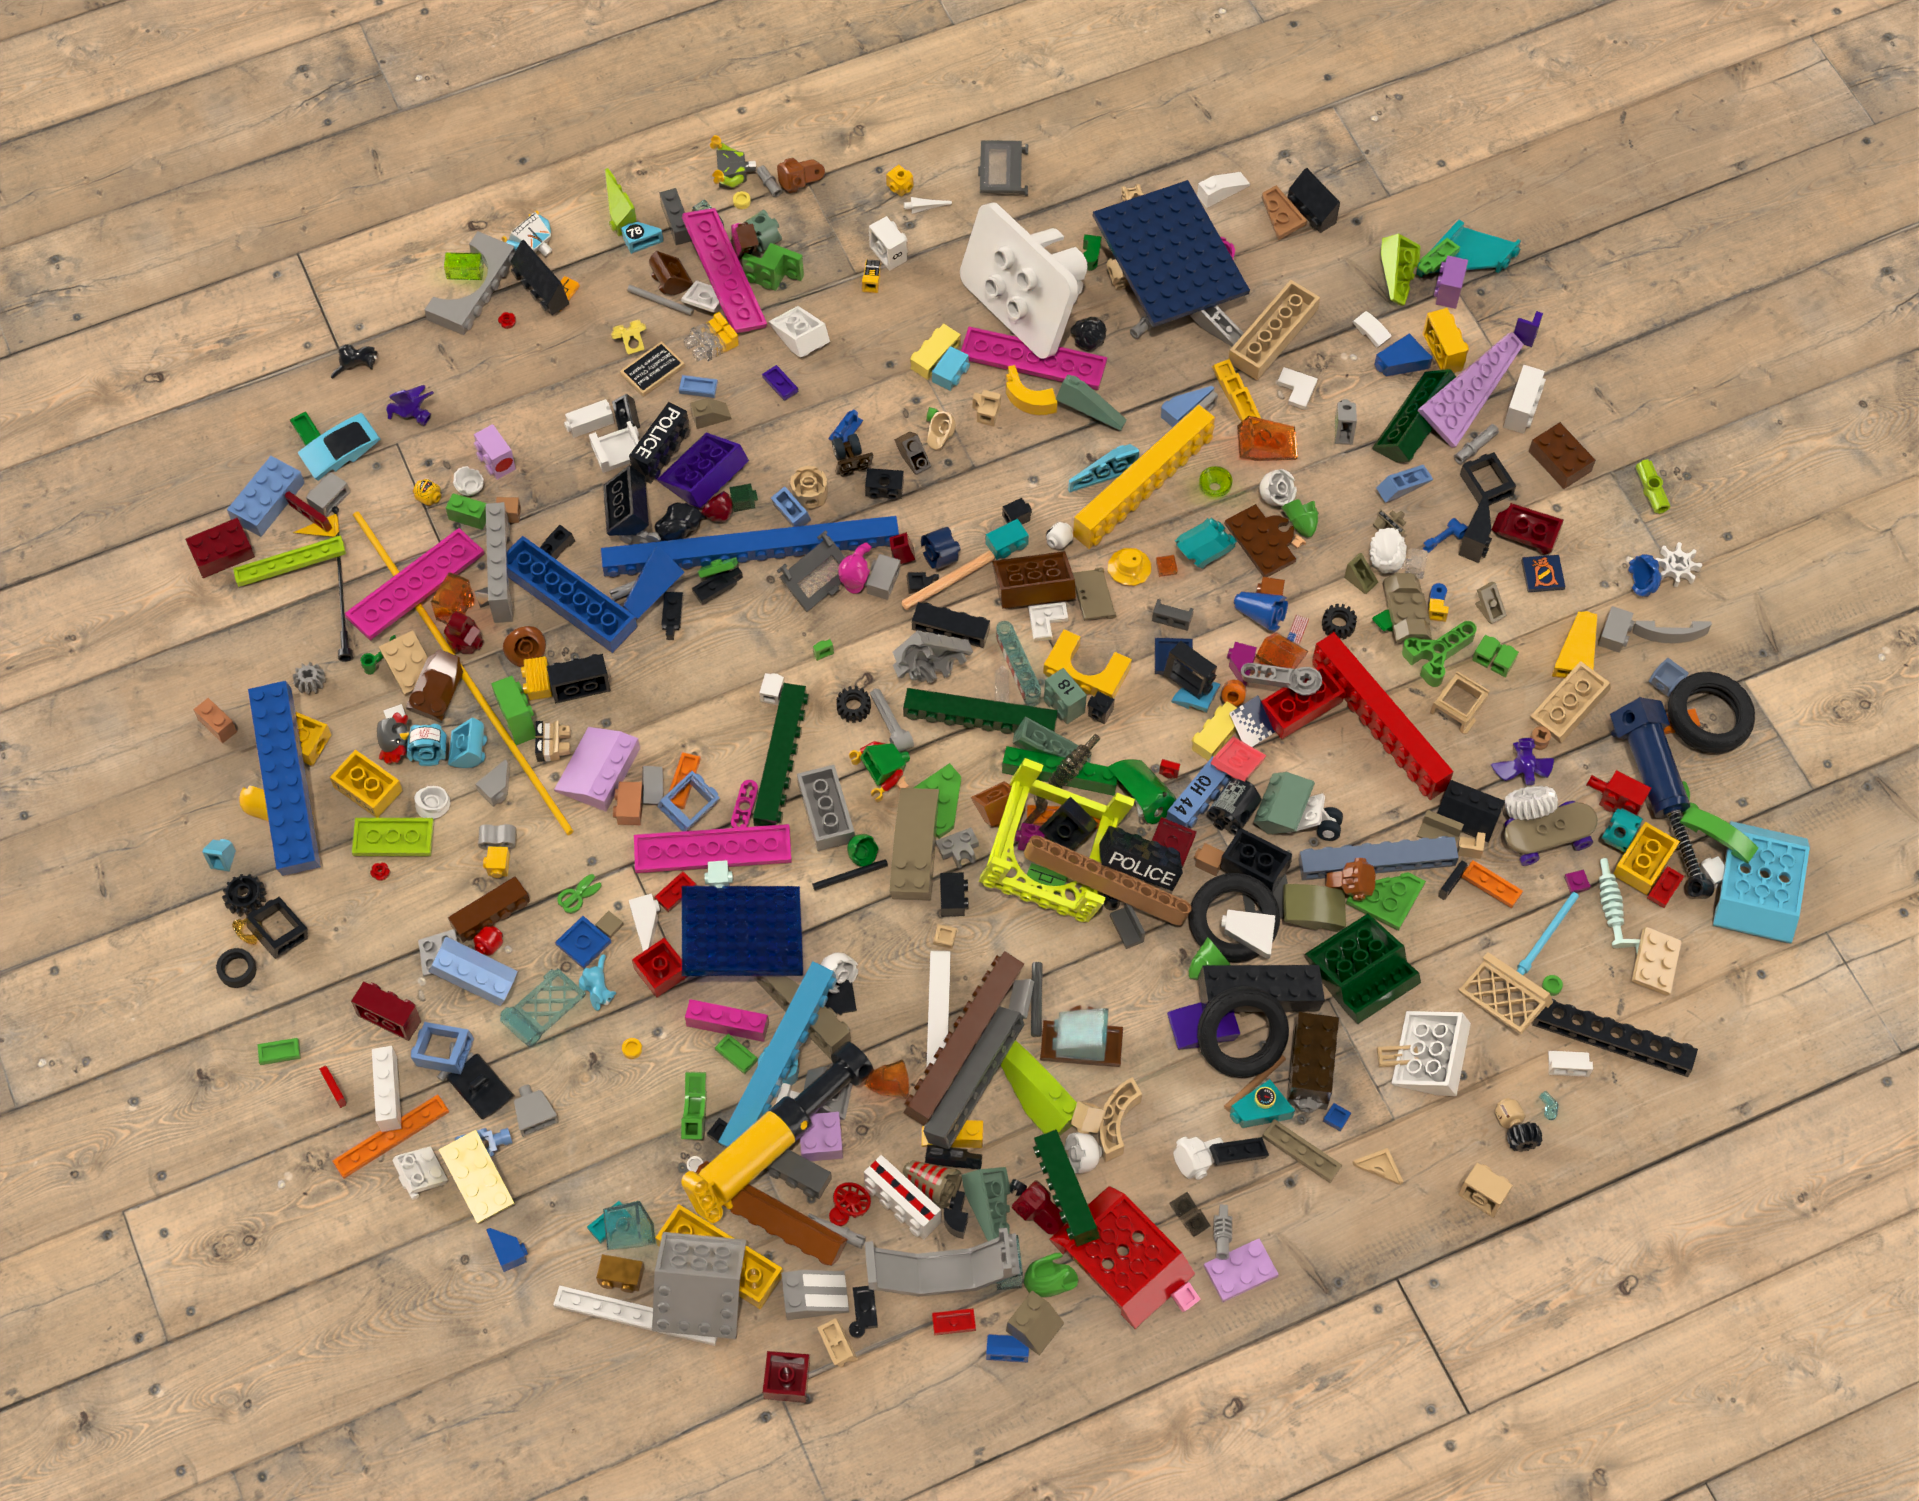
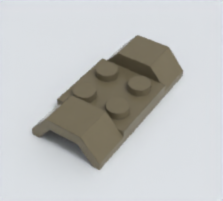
M1395 573L1385 578L1383 585L1396 643H1400L1409 637L1433 640L1425 596L1422 593L1420 581L1414 573Z

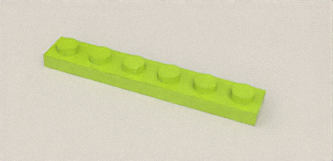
M340 535L233 568L235 580L238 587L345 555L346 550Z

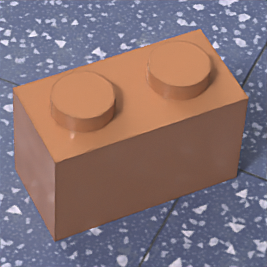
M209 698L193 709L197 719L222 744L237 732L233 721Z
M619 782L618 789H615L614 798L617 800V806L613 807V818L617 819L618 825H641L643 806L642 782Z

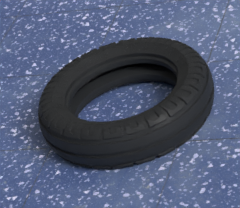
M1698 672L1685 677L1674 687L1668 701V717L1675 733L1686 744L1702 752L1718 754L1732 751L1749 738L1754 728L1755 709L1747 691L1738 682L1720 673ZM1702 691L1712 692L1723 697L1735 712V727L1729 732L1721 734L1703 730L1692 721L1688 714V697Z
M1227 873L1210 879L1201 886L1191 902L1192 908L1189 913V924L1194 939L1201 947L1208 937L1228 962H1244L1258 957V953L1241 943H1228L1217 938L1208 926L1207 910L1212 901L1224 893H1244L1256 901L1262 914L1275 916L1273 943L1280 926V910L1275 896L1264 883L1246 874Z
M1250 986L1230 988L1215 996L1203 1010L1198 1023V1044L1206 1061L1217 1071L1238 1078L1256 1076L1271 1068L1282 1056L1289 1037L1288 1019L1281 1004L1268 992ZM1240 1006H1253L1261 1009L1269 1021V1036L1264 1046L1257 1053L1245 1058H1234L1223 1053L1217 1042V1029L1222 1018L1229 1011Z

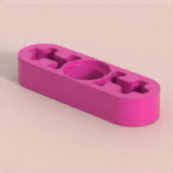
M745 780L740 786L731 818L732 828L749 827L758 795V785L753 780ZM752 787V790H750L749 797H746V789ZM742 803H748L750 808L748 810H741L739 806ZM741 815L743 816V824L738 827L737 823H739Z

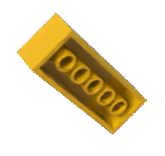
M678 1204L656 1235L655 1240L657 1246L660 1247L663 1232L722 1238L733 1237ZM746 1246L740 1278L739 1297L761 1310L782 1279V1267Z

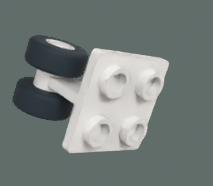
M1323 793L1309 797L1296 831L1318 825L1317 834L1321 839L1326 841L1337 840L1341 833L1340 825L1343 821V813L1335 807L1323 809L1325 801Z

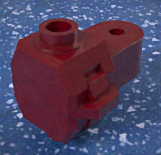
M455 611L444 629L446 640L453 653L473 654L476 649L480 650L483 646L484 640L482 639L481 632L471 617Z
M1035 1180L1012 1204V1209L1025 1221L1033 1220L1048 1234H1056L1065 1225L1059 1214L1061 1210L1051 1201V1193L1038 1180Z

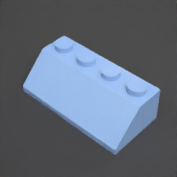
M445 937L428 972L501 1007L518 971L453 939Z

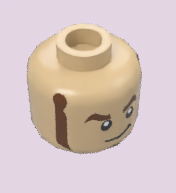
M1506 1098L1497 1104L1495 1114L1502 1127L1509 1129L1524 1121L1525 1113L1517 1100Z

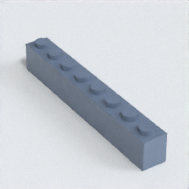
M1441 836L1436 839L1421 838L1415 841L1405 839L1393 843L1384 841L1380 844L1364 843L1361 846L1344 845L1340 848L1324 847L1318 850L1308 848L1300 851L1298 861L1303 881L1324 879L1327 873L1342 871L1346 863L1354 862L1355 858H1366V862L1373 865L1375 874L1452 867L1456 866L1459 857L1455 837Z

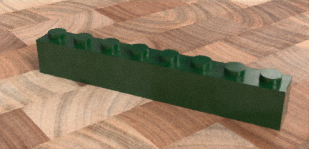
M783 683L754 810V826H771L782 823L783 812H781V808L786 805L787 795L785 790L789 789L791 782L789 772H793L794 761L792 759L793 755H797L798 751L796 741L797 738L801 737L802 733L800 723L805 720L806 710H804V705H808L809 702L806 686Z
M907 688L903 706V716L909 719L944 722L947 725L957 724L967 728L977 727L986 731L997 730L1006 734L1015 733L1025 717L1055 732L1058 710L913 688Z

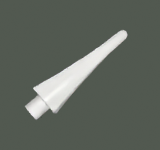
M911 197V202H904V209H911L913 214L931 208L951 205L952 201Z

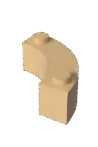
M1133 1077L1123 1082L1113 1091V1094L1109 1097L1103 1108L1105 1112L1099 1128V1145L1105 1162L1123 1155L1124 1144L1120 1133L1121 1123L1126 1114L1133 1107L1141 1103L1142 1093Z

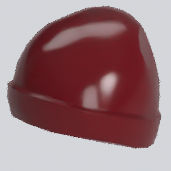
M725 491L717 494L704 506L701 514L714 522L723 523L727 521L733 508L731 497Z

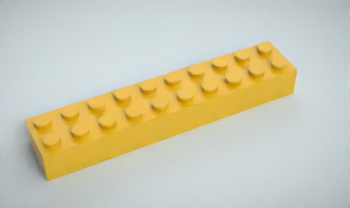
M1198 404L1074 517L1073 537L1088 549L1093 545H1098L1106 533H1111L1117 523L1123 522L1128 513L1135 511L1140 502L1147 500L1156 488L1159 489L1168 477L1171 478L1180 466H1184L1192 455H1196L1205 443L1208 444L1213 439L1215 417Z

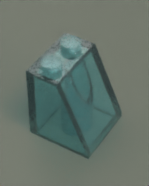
M1109 1009L1059 1012V1019H1055L1054 1031H1058V1036L1053 1038L1052 1050H1056V1057L1104 1061Z

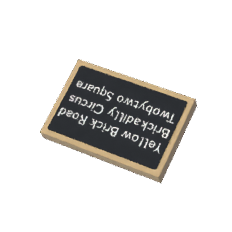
M661 341L623 368L620 374L644 397L683 369L685 363Z

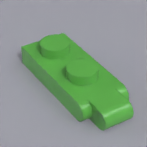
M1449 238L1444 239L1421 258L1418 269L1425 274H1428L1430 271H1437L1441 267L1442 262H1446L1447 255L1454 257L1460 252V246Z

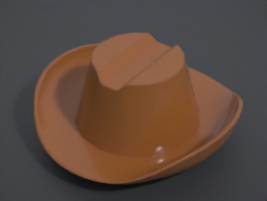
M524 626L517 628L505 638L503 643V651L506 658L518 667H524V659L539 658L545 654V637L536 627Z

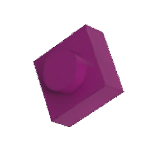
M1584 869L1567 873L1564 876L1570 894L1572 892L1586 891L1591 887Z

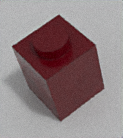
M907 532L889 537L892 554L895 559L900 560V564L916 560L914 547Z

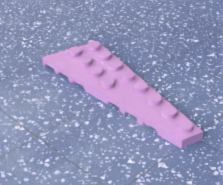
M1513 332L1504 336L1418 409V412L1451 448L1457 446L1524 345Z

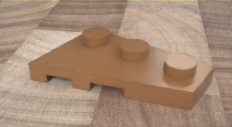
M1277 185L1262 193L1263 202L1278 240L1307 225L1306 218Z

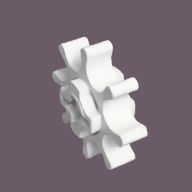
M1680 542L1677 543L1676 551L1674 552L1669 551L1666 546H1662L1660 554L1665 559L1656 558L1659 566L1665 570L1661 572V580L1666 576L1673 577L1675 580L1674 587H1678L1680 578H1686L1692 584L1695 580V575L1690 571L1699 572L1702 567L1701 563L1691 561L1697 551L1693 549L1690 553L1682 552V543Z

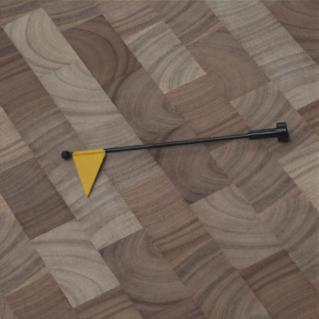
M334 506L332 508L334 515L327 517L332 526L329 532L324 531L313 523L293 533L331 537L339 536V508ZM341 556L337 557L342 631H340L341 649L338 650V660L348 662L353 659V650L349 648L348 631H346Z

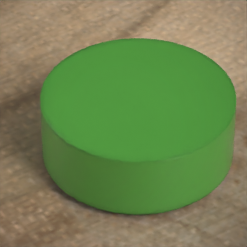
M1549 975L1545 977L1542 988L1549 992L1551 996H1556L1561 992L1563 982L1558 976Z

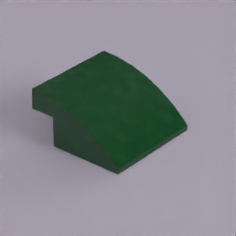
M1368 913L1305 953V957L1310 965H1319L1322 983L1357 1024L1421 983L1420 973L1407 962L1404 945Z

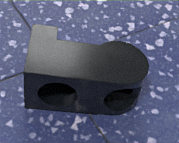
M559 525L546 538L540 548L557 559L568 545L571 546L575 542V539L571 532Z

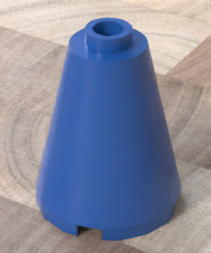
M1240 592L1234 598V605L1238 611L1272 632H1276L1281 627L1278 624L1280 621H1284L1288 609V601H1285L1287 597L1283 595Z

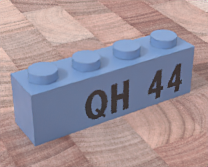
M1214 756L1211 757L1169 808L1167 820L1187 828H1192L1196 824L1199 814L1206 812L1209 807L1208 803L1218 797L1222 786H1225L1232 778L1229 774L1217 770L1215 766L1210 764Z

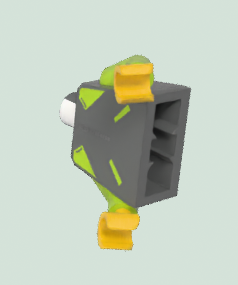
M714 135L711 138L710 148H718L716 150L718 170H715L712 174V177H715L713 179L714 183H719V187L728 186L734 188L746 182V172L756 171V161H745L744 152L737 151L721 143L719 136Z

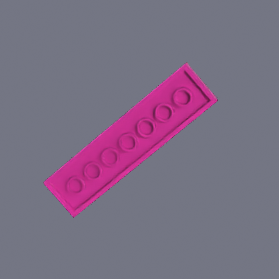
M711 208L683 213V222L730 326L736 333L766 328L767 322L716 209Z
M970 326L961 348V352L969 355V361L1006 370H1008V366L1015 365L1017 372L1063 382L1069 374L1078 377L1095 390H1099L1107 363V357L1058 347L1055 355L1042 359L1036 356L1018 337Z
M458 528L345 612V617L369 640H372L482 557L484 550Z
M785 824L634 835L635 873L708 868V862L727 861L728 867L792 863L790 826Z

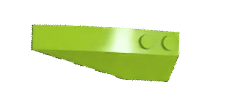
M1015 1040L1001 1063L1005 1076L1010 1082L1016 1097L1019 1099L1025 1114L1042 1133L1045 1134L1057 1129L1060 1136L1073 1126L1071 1121L1077 1102Z

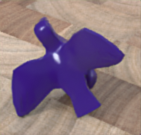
M421 385L407 391L401 390L391 394L389 398L395 403L387 405L388 419H392L393 413L403 418L414 416L416 422L424 426L429 421L431 413L426 409L422 410L420 406L434 392L430 391L419 396L425 389V385Z
M1521 738L1519 742L1513 743L1517 751V758L1513 761L1491 764L1495 773L1503 780H1511L1523 772L1526 785L1532 786L1535 784L1534 772L1542 777H1549L1553 769L1554 759L1535 758L1532 753L1533 748H1535L1534 739Z

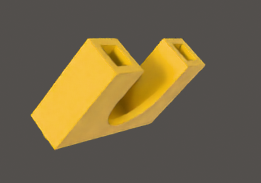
M1063 629L1044 663L1043 674L1050 677L1064 668L1085 694L1095 696L1099 691L1114 699L1131 669L1132 659L1114 652L1108 665L1101 673L1083 675L1077 672L1071 664L1074 655L1080 647L1081 636Z

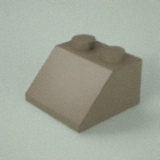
M1031 1291L1007 1322L1006 1332L1040 1356L1064 1325V1322L1049 1302Z

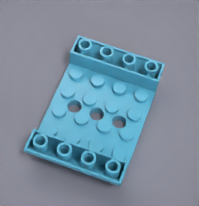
M1730 821L1729 824L1746 835L1758 847V850L1747 864L1732 855L1730 848L1727 849L1720 898L1715 908L1713 926L1791 944L1800 917L1810 850L1808 839ZM1740 867H1747L1750 870V873H1743L1740 870ZM1760 871L1768 872L1770 877L1763 878L1760 875ZM1784 875L1788 877L1789 882H1782L1779 876Z

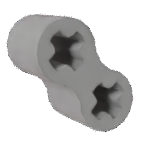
M504 824L500 826L481 825L479 827V848L488 850V846L508 847V849L515 847V826Z

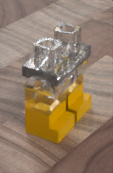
M720 312L714 314V318L708 322L700 324L696 328H691L690 335L683 339L687 349L694 346L697 347L692 351L697 361L705 358L709 362L712 360V357H717L739 346L738 334L730 324L728 325V322Z

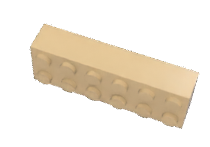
M1290 280L1230 349L1228 359H1230L1232 365L1258 380L1317 312L1320 297Z

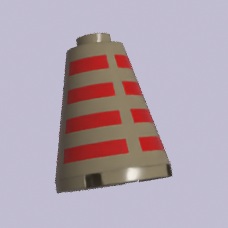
M915 1160L906 1163L903 1168L904 1176L942 1209L950 1205L948 1203L949 1199L952 1196L956 1197L957 1190L959 1191L962 1177L959 1174L962 1173L957 1169Z

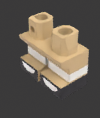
M543 721L535 722V755L537 762L560 760V756L571 754L570 742H561L562 738H571L570 726L559 725V721L545 724Z

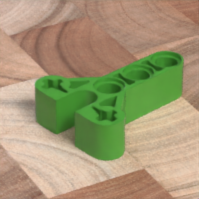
M1464 621L1437 640L1409 637L1404 641L1402 655L1411 666L1421 659L1428 660L1429 662L1422 666L1420 676L1428 685L1438 687L1442 684L1445 675V660L1473 642L1477 627L1471 621Z

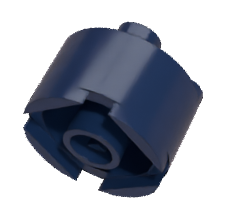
M949 527L940 528L921 536V547L925 546L926 550L923 552V555L932 569L936 568L935 570H938L958 561V552L961 551L959 543L954 541Z

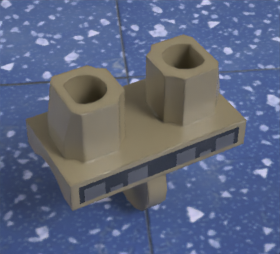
M1382 509L1379 510L1377 513L1379 517L1373 523L1374 527L1378 531L1386 526L1395 530L1398 529L1401 536L1405 538L1407 536L1405 530L1398 525V523L1402 526L1406 524V521L1403 520L1405 513L1402 511L1395 513L1392 510L1389 514L1393 517L1392 519Z

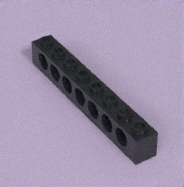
M1552 999L1553 1003L1548 1008L1545 1007L1540 1012L1532 1025L1685 1077H1689L1692 1072L1698 1051L1691 1044L1679 1043L1670 1037H1661L1649 1030H1640L1631 1024L1616 1022L1610 1017L1603 1018L1597 1016L1592 1011H1582L1576 1009L1573 1005L1558 1003L1555 999ZM1553 1014H1559L1561 1018H1555ZM1572 1020L1579 1021L1581 1025L1574 1024ZM1595 1026L1599 1028L1600 1031H1594L1592 1027ZM1611 1033L1618 1034L1620 1038L1613 1037ZM1631 1039L1638 1041L1639 1044H1633ZM1650 1046L1657 1047L1659 1051L1652 1050ZM1670 1052L1676 1053L1678 1058L1672 1057Z

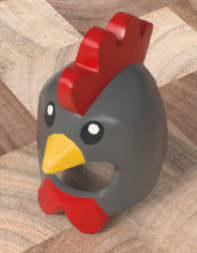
M396 712L392 718L383 719L377 723V740L382 749L379 759L384 760L387 764L392 763V761L398 763L401 755L404 756L406 753L409 736L407 732V715L402 717L400 713ZM395 724H402V726L398 728H393V725Z

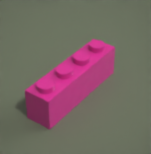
M692 999L689 1000L685 1014L687 1027L730 1034L761 1042L765 1041L769 1026L768 1015Z

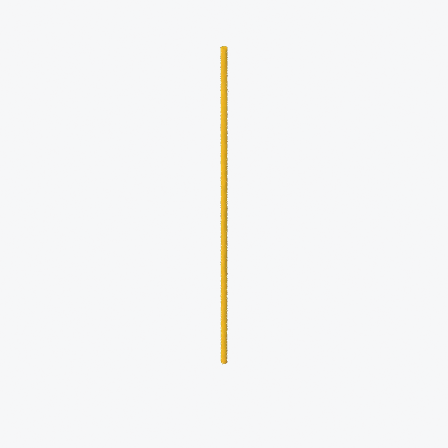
M355 512L353 517L392 575L395 576L399 573V570L360 512ZM419 603L414 608L443 651L455 655L422 604ZM461 664L463 670L461 678L565 833L571 835L574 832Z

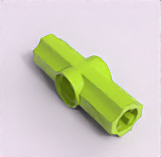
M1648 459L1642 460L1636 465V470L1644 486L1643 493L1649 498L1654 513H1664L1671 506L1662 487L1663 480L1657 475L1652 461Z

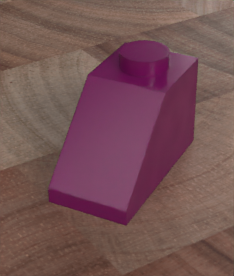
M1235 642L1234 647L1229 648L1227 659H1230L1229 668L1237 680L1241 681L1246 687L1248 682L1243 680L1241 668L1244 664L1254 663L1257 647ZM1251 669L1245 671V675L1250 676Z

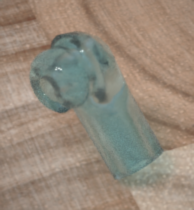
M1544 1091L1539 1096L1546 1104L1544 1115L1548 1120H1554L1558 1116L1559 1104L1547 1091Z

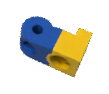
M1436 583L1431 588L1428 602L1430 620L1446 622L1449 607L1444 606L1447 594V587L1444 584Z

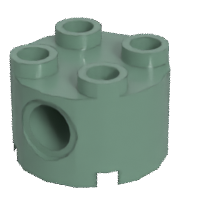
M764 209L745 221L748 224L753 223L759 243L756 249L758 252L767 250L770 243L776 244L782 240V236L777 229L779 228L777 220L775 218L771 219Z

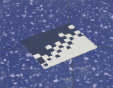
M1258 695L1229 713L1242 742L1251 747L1275 733Z

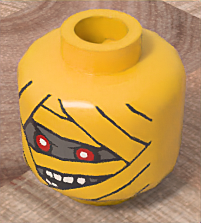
M429 479L419 480L413 488L415 499L427 506L438 503L441 499L440 486Z

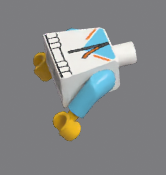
M537 210L532 215L529 214V217L511 232L510 240H507L505 236L501 238L503 242L513 245L515 251L524 239L535 253L539 250L546 257L552 252V249L547 244L551 237L549 220L539 215Z

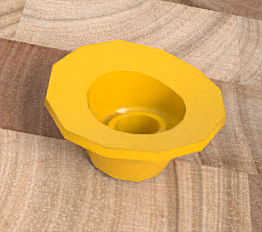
M1123 548L1115 552L1108 561V573L1114 581L1122 585L1136 586L1144 583L1151 574V562L1142 551L1136 548Z

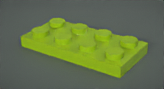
M355 818L352 855L431 856L434 820L433 818Z

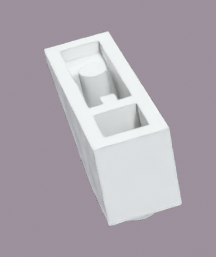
M1241 172L1215 175L1198 183L1197 197L1208 208L1249 187L1250 183Z
M652 894L629 900L643 951L653 945L658 922L657 912L660 911L658 901L653 900Z

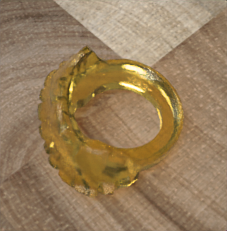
M246 919L233 921V930L242 941L247 944H257V938L253 934L244 935L241 931L242 927L247 923Z

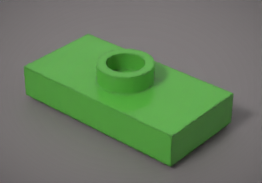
M736 557L724 561L721 559L710 562V565L704 566L698 571L699 577L703 578L733 569L737 566L738 560Z

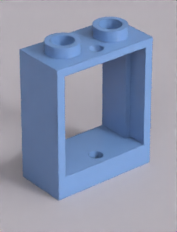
M691 771L660 800L657 807L681 831H688L717 804L720 797L714 788L704 783L701 775ZM688 784H691L709 802L691 820L671 802Z
M424 1022L422 1029L418 1032L416 1045L411 1050V1059L417 1067L461 1074L474 1038L468 1029ZM432 1034L457 1039L450 1059L424 1055Z

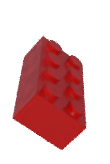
M1323 663L1314 668L1322 676V685L1316 693L1302 696L1290 688L1283 687L1261 701L1272 728L1281 739H1284L1343 702L1345 690ZM1305 678V681H1303V683H1307L1309 679Z

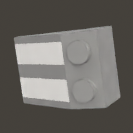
M798 1270L781 1273L787 1320L849 1313L844 1271Z

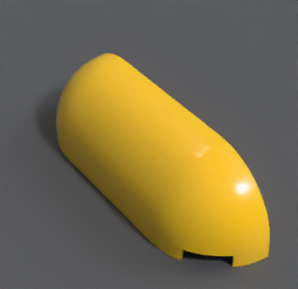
M249 786L248 789L243 787L239 795V803L242 810L248 815L269 821L264 790L254 786Z

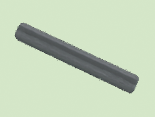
M1041 962L1032 963V980L1034 981L1031 996L1032 1037H1041L1043 964Z

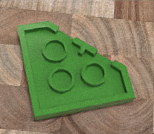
M950 763L914 787L919 789H939L936 837L938 839L953 830L955 826L961 776Z
M1409 872L1393 878L1375 880V889L1372 896L1365 897L1363 901L1353 900V896L1350 895L1346 904L1365 914L1368 913L1378 921L1399 931L1426 881Z

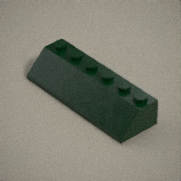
M1445 369L1424 372L1372 449L1396 463L1412 460L1414 454L1421 447L1424 439L1433 428L1418 412V409L1456 378L1453 371Z

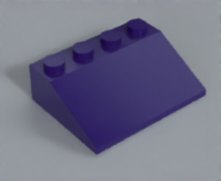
M706 432L657 480L688 504L701 508L725 483L730 481L744 467L749 459L740 444Z

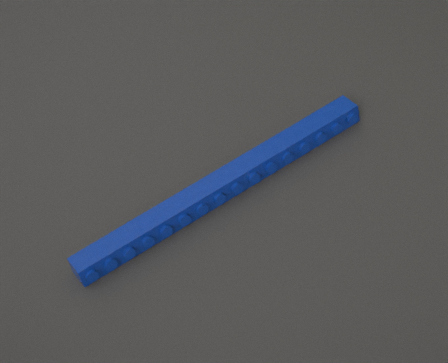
M897 516L601 548L602 568L604 576L610 577L641 573L651 552L658 545L680 568L684 569L695 566L704 567L710 565V562L721 559L724 561L734 557L741 563L750 560L762 561L768 558L780 559L786 556L798 557L809 553L820 544L823 539L819 540L817 537L825 530L828 532L827 536L832 539L840 551L856 550L858 546L864 543H868L871 548L890 546L889 537L899 535Z

